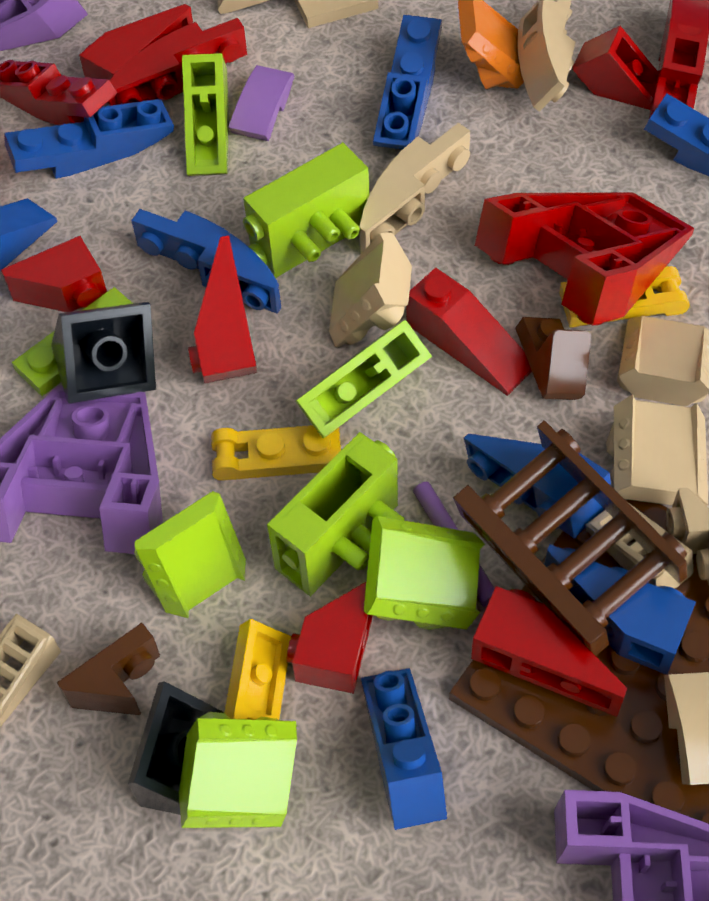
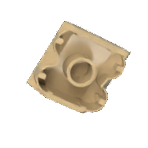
M393 232L380 233L335 282L329 327L335 347H340L344 344L352 345L361 341L373 326L381 330L394 327L403 316L405 306L409 302L412 265Z
M647 316L627 320L617 377L619 386L625 391L630 392L631 395L633 394L636 398L680 406H688L691 403L703 401L709 394V329L705 326Z
M633 394L614 405V422L606 441L607 452L614 458V465L610 473L611 486L624 499L673 505L678 488L688 487L708 506L705 417L699 405L696 403L692 407L641 401L635 400Z

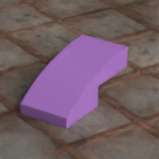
M256 65L241 92L228 127L231 133L269 141L278 112L283 111L286 106L295 77L294 74Z

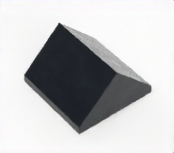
M149 302L58 314L51 346L68 403L156 390L151 304Z
M165 681L158 683L128 785L140 807L180 815L179 788L187 734L196 719L208 712H224Z

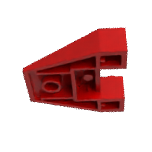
M634 192L512 193L484 199L474 246L488 254L493 262L502 265H511L515 261L534 257L566 278L567 284L561 305L575 313L577 318L583 323L593 326L624 317L691 238L694 227Z

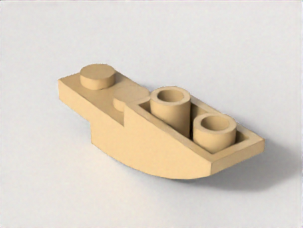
M538 0L520 20L517 47L521 74L530 101L539 112L550 101L557 102L569 86V82L566 80L574 64L572 55L576 42L566 35L565 25L572 14L570 9L572 0Z
M457 123L431 144H428L418 136L389 163L370 192L362 213L359 226L360 253L380 233L393 232L396 235L407 225H414L421 219L425 211V193L433 192L444 177L453 170H461L469 160L470 130Z

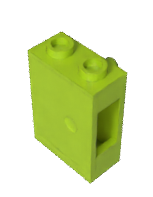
M342 142L243 198L246 217L243 218V224L249 235L250 245L248 247L268 266L275 278L306 260L308 262L316 261L323 250L342 239L350 240L358 236L362 213L369 197L368 167Z
M359 432L267 524L274 568L310 597L344 561L357 571L363 570L368 565L372 520L376 516L405 520L403 516L394 510L398 506V462L394 452L385 443L378 440L374 442Z

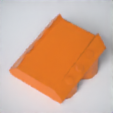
M458 0L462 44L471 63L476 64L485 89L488 90L497 86L518 89L524 83L518 59V29L483 0Z

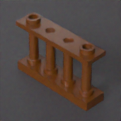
M544 420L537 426L541 445L545 450L491 495L485 493L480 497L467 485L453 499L464 520L532 593L597 656L609 645L607 632L604 628L609 624L606 618L663 569L679 584L687 578V561L684 558L687 556V553L677 539L668 532L661 536L579 455L581 449L567 431L561 429L556 432ZM560 464L578 484L524 530L518 527L515 531H512L501 520L505 516L504 510ZM594 498L613 518L560 564L552 563L546 567L535 555L539 551L537 545L589 500ZM629 533L649 554L593 602L586 600L581 604L569 591L573 587L571 581L624 535Z

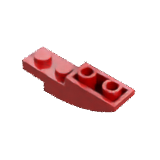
M670 0L658 59L660 63L649 119L666 93L694 109L708 44L709 0Z
M238 18L202 31L197 22H194L158 39L136 54L110 79L117 93L108 101V106L146 100H168L182 93V55L222 53L225 63L234 62L238 58L248 55L244 26Z
M7 60L0 64V98L40 120L55 125L84 121V117H91L117 93L109 79L67 77L60 74L54 63Z

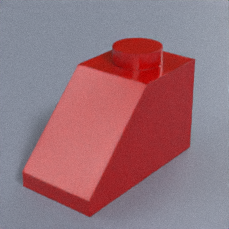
M621 25L584 42L572 70L594 95L650 110L658 71Z
M77 236L1 269L13 301L62 312H73L79 308H86L107 292L101 269L81 236Z
M366 582L305 616L301 633L292 634L287 650V663L293 665L295 682L354 694L373 615H367L364 612Z

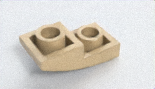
M688 487L678 488L672 508H668L666 511L667 530L669 534L677 537V540L691 549L692 554H697L698 574L701 580H707L709 585V509Z
M709 672L664 675L669 728L677 729L682 784H709Z

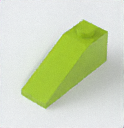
M223 54L182 55L187 176L228 174L227 67Z
M405 319L358 352L295 402L320 436L325 438L421 366L432 355Z

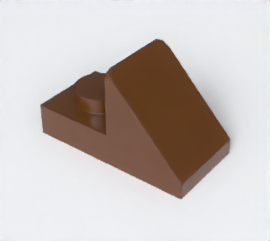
M522 317L515 330L542 398L566 400L583 398L586 390L591 346L590 331L565 330L559 318Z
M140 623L59 680L57 684L71 708L141 715L134 696L125 686L124 682L129 678L131 680L138 679L152 669L155 660L160 657L155 639L145 625Z

